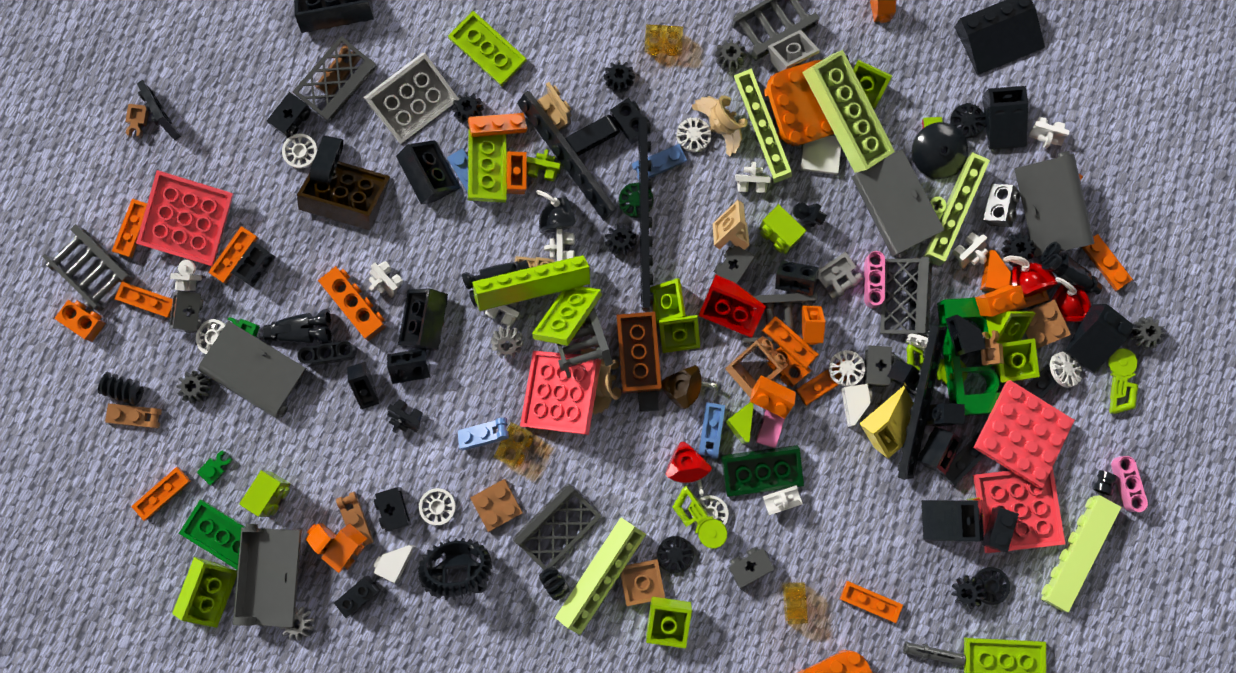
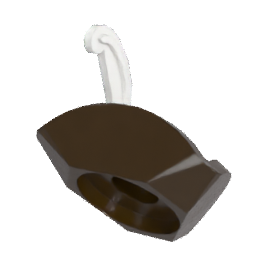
M697 365L683 369L661 381L664 393L681 409L690 407L697 400L701 386L717 387L715 383L702 382L701 373Z

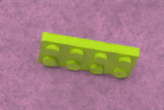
M474 11L448 35V39L501 87L527 62V59Z
M469 129L468 201L506 203V134L471 137Z
M581 286L562 291L533 331V339L568 346L601 298V289Z
M964 637V673H1046L1045 641Z

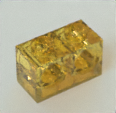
M646 24L644 52H648L650 55L667 53L668 56L681 54L683 26ZM656 38L659 42L652 43L650 40ZM674 39L677 43L670 44L668 41Z
M510 422L506 430L509 433V438L500 442L494 458L516 468L517 465L521 466L526 456L523 453L526 447L530 448L534 437H532L533 433ZM516 433H524L525 438L522 442L515 441L514 436ZM510 449L516 452L513 460L506 458V452Z
M783 582L785 623H808L805 582Z

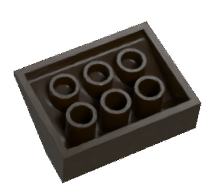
M339 161L330 184L310 180V173L308 174L297 193L298 210L370 231L378 216L390 176Z

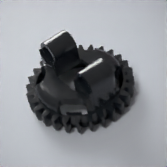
M455 538L454 541L450 542L447 540V543L444 544L440 542V546L433 545V550H427V555H423V560L419 561L418 573L421 586L425 588V592H430L431 596H435L438 599L442 596L445 597V600L449 597H452L453 600L456 597L463 599L466 594L471 596V591L482 593L487 589L492 561L488 550L483 545H479L478 541L473 543L472 539L466 542L464 538L461 541ZM444 553L445 560L436 567H433L432 561H436ZM470 553L476 556L477 558L480 557L481 563H478L472 558H470ZM467 567L466 580L448 583L447 569Z

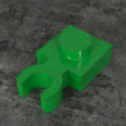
M228 317L227 320L232 321L236 326L254 337L257 336L260 328L259 325L244 319L238 321Z
M223 450L217 454L216 460L210 458L196 472L210 486L226 472L222 467L229 465L233 461L231 457L226 461L222 460V456L226 453Z

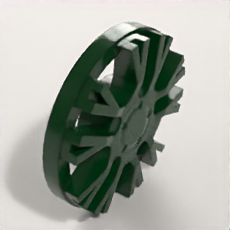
M639 182L626 185L619 194L621 210L624 214L633 218H640V215L636 213V208H639ZM631 187H637V191H632ZM627 189L632 193L631 195L626 192ZM648 190V193L650 195L648 196V198H652L653 207L654 197L651 190ZM622 196H628L629 199L622 200ZM629 202V205L623 207V204ZM629 207L634 208L633 213L627 211Z

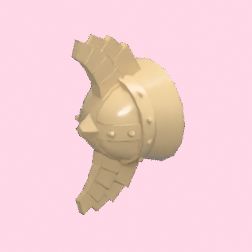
M711 96L695 100V104H692L693 110L706 114L709 117L711 132L722 134L724 137L726 154L730 157L732 153L736 154L743 140L741 128L747 126V119H739L738 123L734 118L737 115L736 112L732 111L730 113L725 108L731 102V98L728 96H721L719 100Z
M596 348L581 350V355L596 351ZM601 359L593 407L594 415L608 409L612 399L618 400L622 395L621 389L617 387L612 389V380H616L617 377L616 375H611L610 369L614 370L619 367L620 363L617 360H612V365L605 366L604 360Z

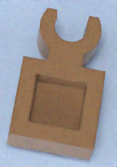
M128 104L125 122L130 124L126 129V135L132 137V133L137 130V137L141 138L143 136L141 125L147 126L149 114L145 105Z
M993 330L991 338H989L988 332H982L986 343V349L981 350L982 365L1003 364L1002 344H997L999 332Z

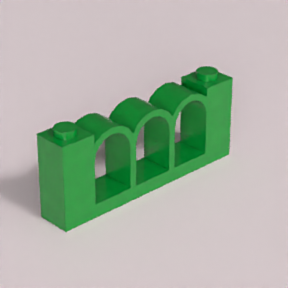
M975 298L945 299L937 303L940 325L947 326L946 318L959 315L965 320L975 322L979 329H981V333L988 332L987 316H980ZM947 326L943 355L949 402L965 404V416L990 414L1001 393H996L999 388L998 375L990 368L992 365L984 366L981 364L980 367L961 368L960 356L955 355ZM962 374H981L987 383L985 392L983 394L965 395Z

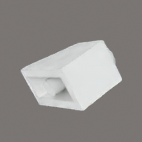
M867 384L841 389L848 427H852L858 422L871 403L870 400L873 398L872 390L868 388Z
M408 545L383 554L382 557L379 556L373 566L376 568L374 573L393 583H397L416 546Z

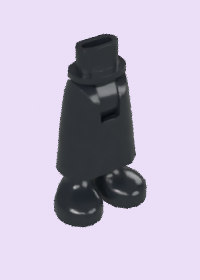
M1052 242L1047 246L1041 257V261H1043L1042 269L1056 274L1058 278L1064 279L1086 292H1093L1097 295L1101 293L1102 286L1098 282L1097 277L1092 276L1089 270L1081 266L1069 255H1059L1061 252V245L1059 243Z
M527 260L503 263L479 270L480 275H472L469 272H465L462 274V279L466 288L471 289L473 288V281L530 267ZM470 290L469 295L473 305L477 307L474 298V291Z
M323 309L316 316L306 313L284 318L276 322L273 321L271 324L263 326L264 339L290 343H313L314 338H318L323 344L332 343V333L328 327L314 329V325H331L330 311Z

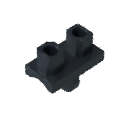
M797 203L793 207V215L799 219L797 222L801 226L808 225L814 227L816 224L819 226L823 225L827 214L820 211L821 205L817 203L809 206L805 203Z
M401 399L394 405L390 404L387 408V416L391 418L389 423L394 426L392 430L394 433H397L399 430L406 432L408 428L417 433L423 413L418 409H413L410 415L405 413L404 411L407 409L408 404Z

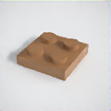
M1055 300L1028 310L1036 314L1025 332L1028 339L1035 338L1036 349L1071 335Z
M505 479L470 497L488 532L523 514Z
M658 559L625 566L620 575L627 606L651 602L652 596L665 598Z

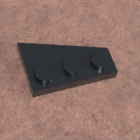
M144 80L136 83L140 89L138 92L139 96L144 102H147L144 104L150 114H153L151 116L153 122L157 126L161 125L174 140L180 138V134L171 125L173 124L164 112L152 89Z

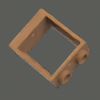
M764 336L757 339L725 368L750 398L756 381L740 362L753 350L759 347L777 367L767 377L770 380L788 366L785 357L773 348L772 342Z

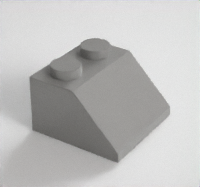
M801 30L768 46L770 61L779 72L820 53V50Z

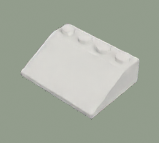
M421 53L363 97L400 144L452 106L454 100H459L426 53Z

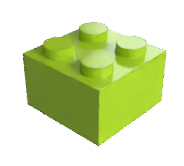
M779 204L762 220L759 227L761 236L766 240L770 239L774 243V248L779 253L783 252L785 255L802 239L807 231Z
M261 470L239 505L258 517L273 516L279 509L278 503L280 500L286 498L289 494L291 483L271 471Z
M652 596L646 631V643L686 648L692 613L691 602Z

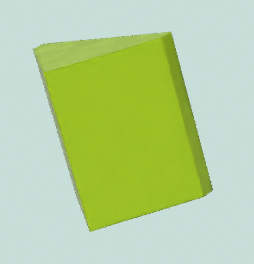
M858 60L853 71L872 108H876L892 75Z
M680 278L650 287V292L654 296L652 305L656 316V324L659 323V320L686 317Z
M1007 311L993 317L987 316L989 338L992 337V331L995 330L999 332L997 344L1021 340L1036 313L1033 311Z
M697 315L659 320L658 326L663 353L700 348Z
M1035 338L999 343L1003 346L1004 363L993 365L1000 382L1040 377Z
M751 402L725 422L742 444L750 442L754 405Z

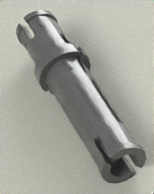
M905 641L903 646V654L917 656L921 660L931 659L961 667L965 664V654L929 647L928 644L919 645ZM917 649H918V650H922V651L931 652V654L923 653V652H918ZM937 654L945 655V656H950L951 659H950V658H946V657L938 656Z

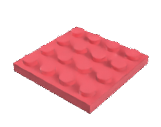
M157 170L136 244L213 266L234 193Z
M533 351L520 426L589 435L601 360L597 358L568 367L571 377L567 378L566 372H561L558 360H561L560 353ZM580 354L565 355L566 360L580 356Z
M1008 380L973 448L1036 487L1043 488L1075 420L1013 381Z
M1053 467L1043 488L1036 487L1012 471L973 475L976 498L982 500L984 536L992 508L1000 507L1019 514L1008 551L1065 544ZM984 546L985 553L1000 552Z

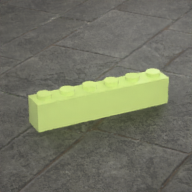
M752 68L734 75L736 85L774 183L792 177V171Z
M973 152L967 158L946 204V209L940 219L945 231L931 238L923 256L930 257L933 263L938 266L946 262L990 162L989 159Z
M1100 495L1088 499L1084 515L1082 514L1077 520L1078 527L1076 531L1072 532L1068 538L1069 545L1067 549H1064L1059 556L1061 561L1058 567L1053 568L1050 574L1052 578L1041 592L1043 595L1041 600L1064 612L1069 613L1121 509L1119 505Z
M620 518L555 618L568 629L581 635L646 534L623 518Z

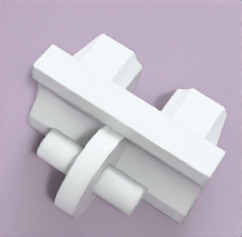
M1043 117L1037 119L1029 132V137L1043 141V148H1048L1050 144L1062 146L1065 138L1069 135V130L1065 129L1064 123L1056 122L1052 126L1048 124L1047 118Z
M752 162L751 167H744V172L751 173V175L735 174L739 192H748L749 182H756L755 192L766 193L768 183L771 180L769 176L755 175L756 173H763V168L756 167V162Z
M557 229V245H555V239L552 238L550 239V245L544 246V250L550 252V258H555V252H557V261L575 257L574 251H565V245H575L574 233Z
M972 232L965 240V243L970 246L967 250L961 245H958L953 250V255L959 260L961 268H964L970 262L973 265L977 262L981 264L987 262L985 256L988 253V250L985 249L987 247L985 242L987 237L984 234L979 237Z
M183 260L178 266L179 273H171L170 279H176L175 290L196 291V281H201L202 275H193L196 271L195 264L190 260Z
M386 261L379 265L376 263L372 264V270L370 271L372 277L369 278L372 285L369 289L371 292L378 290L381 294L386 291L393 298L403 284L402 278L397 274L391 279L387 276L391 272V267Z
M518 303L487 309L485 315L492 319L496 318L499 311L505 313L501 323L510 327L516 319L519 320L521 317L520 312L509 307L510 305L516 308Z
M797 485L762 496L768 515L803 504Z

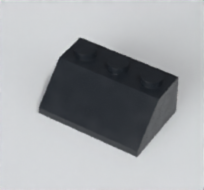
M435 140L407 144L397 154L396 158L421 205L435 202L461 188Z
M433 289L407 290L398 341L399 346L439 350L445 310L448 304L447 293Z

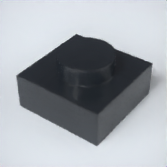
M657 391L638 392L639 412L659 411Z

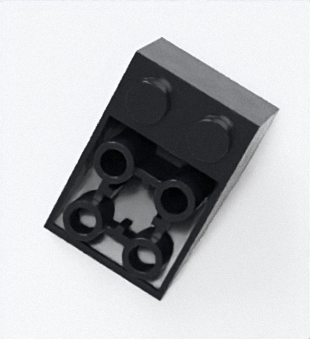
M1026 86L988 88L983 94L982 99L986 115L989 150L1026 147L1028 129V96Z
M921 500L923 540L972 542L984 540L982 500Z

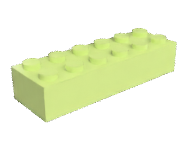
M843 50L826 57L802 72L855 173L869 169L895 152Z

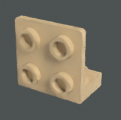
M550 82L546 83L547 94L537 101L560 131L571 124V108L566 101L561 100L558 88L555 85L552 87Z

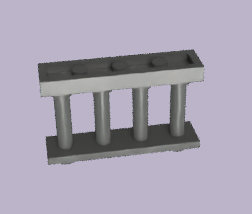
M764 0L744 13L743 11L737 13L733 17L732 27L734 29L741 25L754 45L751 56L754 61H757L769 54V45L799 30L804 33L815 27L820 19L817 13L807 14L798 0H789L801 18L800 22L794 24L790 22L778 4L782 0ZM772 7L785 26L784 31L781 33L775 32L763 11ZM754 16L758 18L769 35V40L764 43L759 41L747 20Z
M75 224L70 229L75 234L73 236L74 239L55 258L46 254L42 257L47 261L45 264L52 271H57L86 300L84 303L90 309L102 311L104 308L98 302L118 282L124 281L130 284L134 278L84 228ZM84 243L88 247L86 249L87 252L66 271L60 263L79 244ZM97 256L101 260L100 264L79 284L72 276L92 257ZM106 269H111L114 272L112 274L113 277L92 297L85 289Z
M814 292L813 296L799 293L753 296L766 306V325L773 319L774 305H782L785 313V324L792 331H794L792 316L794 304H801V307L813 306V303L818 300L817 292ZM754 332L752 338L742 339V345L746 344L749 347L760 337L756 338ZM765 337L769 339L772 343H775L770 337Z
M595 308L592 309L583 323H587L588 327L578 330L572 340L590 334L592 339L562 348L561 344H557L561 360H558L561 372H566L567 378L571 377L568 367L597 358L599 360L603 359L605 366L613 364ZM593 346L596 348V351L567 360L565 358V355Z

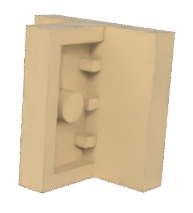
M739 200L713 223L714 246L719 250L729 241L744 250L750 245L748 226L745 221L744 203Z

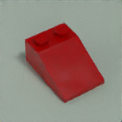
M715 274L699 316L752 338L766 306L735 282Z

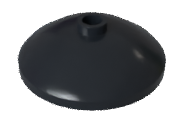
M944 122L933 123L924 127L916 135L912 144V159L916 168L923 175L933 179L949 178L963 168L968 157V143L964 134L954 125ZM942 147L946 148V153L941 152Z

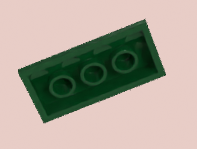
M798 445L721 455L727 497L787 489L796 485L797 487L804 486L801 453Z

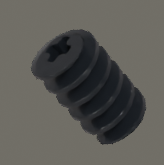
M106 372L103 375L97 389L98 393L103 396L116 398L119 401L123 400L132 405H137L144 393V387H140V381L136 380L133 383L132 379L126 380L124 376L119 378L117 374H113L111 377V372Z

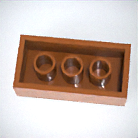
M655 312L618 314L617 329L623 394L661 391Z

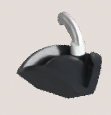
M536 191L538 195L544 196L551 201L544 207L540 215V233L557 232V229L566 230L575 224L576 220L566 196L553 198L543 191Z

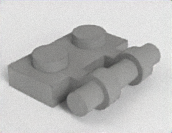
M846 252L819 269L818 281L821 286L826 289L831 285L833 291L828 293L831 300L837 296L841 297L846 290L856 287L858 282L863 280V276L860 273L855 276L851 273L856 266ZM845 276L847 281L839 285L837 281Z

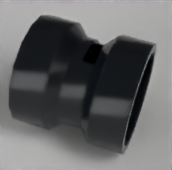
M1099 470L1097 475L1098 481L1094 483L1092 489L1104 495L1112 496L1114 492L1113 486L1117 483L1119 477Z

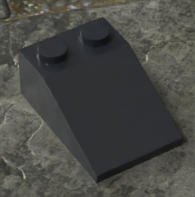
M1092 304L1064 352L1088 371L1095 373L1126 341L1135 325L1108 304Z

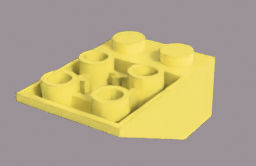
M904 386L860 423L873 447L888 459L905 443L907 437L906 428L911 419L910 410L914 402Z

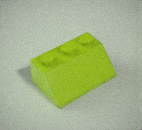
M194 557L172 614L181 621L217 628L235 583L238 570L213 561Z

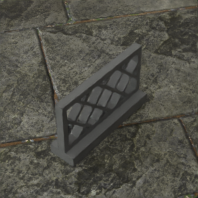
M340 36L293 90V93L329 123L377 68L376 63ZM343 42L348 47L349 54L338 55L337 47ZM349 57L350 67L339 68L338 58ZM351 57H360L364 62L361 66L352 67ZM328 58H336L337 68L326 69L325 61ZM350 70V79L340 81L339 71ZM337 71L338 81L327 82L326 72ZM316 72H324V82L313 83V75ZM338 84L339 91L337 94L328 95L327 85ZM325 85L326 95L315 96L314 86ZM304 86H311L312 96L304 97L299 91ZM326 98L327 105L321 111L316 107L315 99Z
M930 257L885 259V299L881 309L880 334H917L927 336L930 324L933 261ZM919 263L918 271L915 274L911 275L906 270L911 264ZM889 264H898L901 269L892 275L889 272ZM905 271L910 278L901 285L896 278ZM895 280L900 287L891 294L888 291V285ZM914 280L917 283V290L910 294L905 287ZM904 290L909 297L900 303L895 296ZM894 299L899 306L890 313L887 310V303ZM913 299L916 302V308L909 313L904 306ZM902 308L908 316L899 322L894 315ZM892 317L898 325L892 330H885L886 322ZM912 318L915 321V330H906L903 324Z
M567 482L513 537V541L545 570L553 566L596 523L601 515ZM573 495L579 499V508H568V500ZM557 511H566V522H554V514ZM568 511H579V522H568ZM582 511H591L595 517L590 522H582ZM543 525H552V536H540V528ZM554 525H566V536H554ZM568 525H579V533L576 536H568ZM530 539H538V550H529L525 544ZM540 539H552V550H540ZM554 539H566V546L562 550H554ZM540 553H552V560L546 566L540 561Z

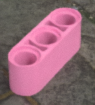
M880 251L871 252L864 262V302L869 308H877L885 299V256ZM871 257L877 258L879 264H872L870 260ZM876 276L879 281L878 284L872 283L870 277ZM871 294L878 297V303L871 301Z
M766 410L756 443L776 448L785 419Z
M1130 456L1114 458L1111 467L1113 474L1119 477L1116 484L1123 507L1129 512L1144 511L1148 506V502L1135 460ZM1122 460L1126 463L1125 470L1121 467ZM1128 479L1132 483V487L1130 489L1127 487L1126 484ZM1134 498L1137 500L1138 503L1136 508H1134L1132 505V501Z

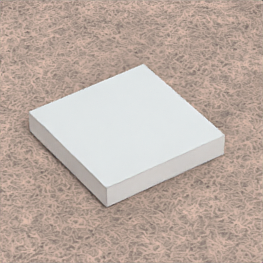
M827 136L803 144L800 170L837 175L841 145L836 136Z

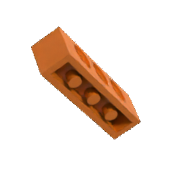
M335 266L321 277L318 282L364 339L370 341L386 328L383 323L385 319L379 312L375 314L371 309L374 305L367 297L365 299L362 298L360 295L362 291L357 284L349 282V274L344 269L340 270ZM346 284L345 291L338 292L339 286ZM355 298L358 299L357 305L350 307V301ZM369 313V319L363 322L361 320L362 315Z

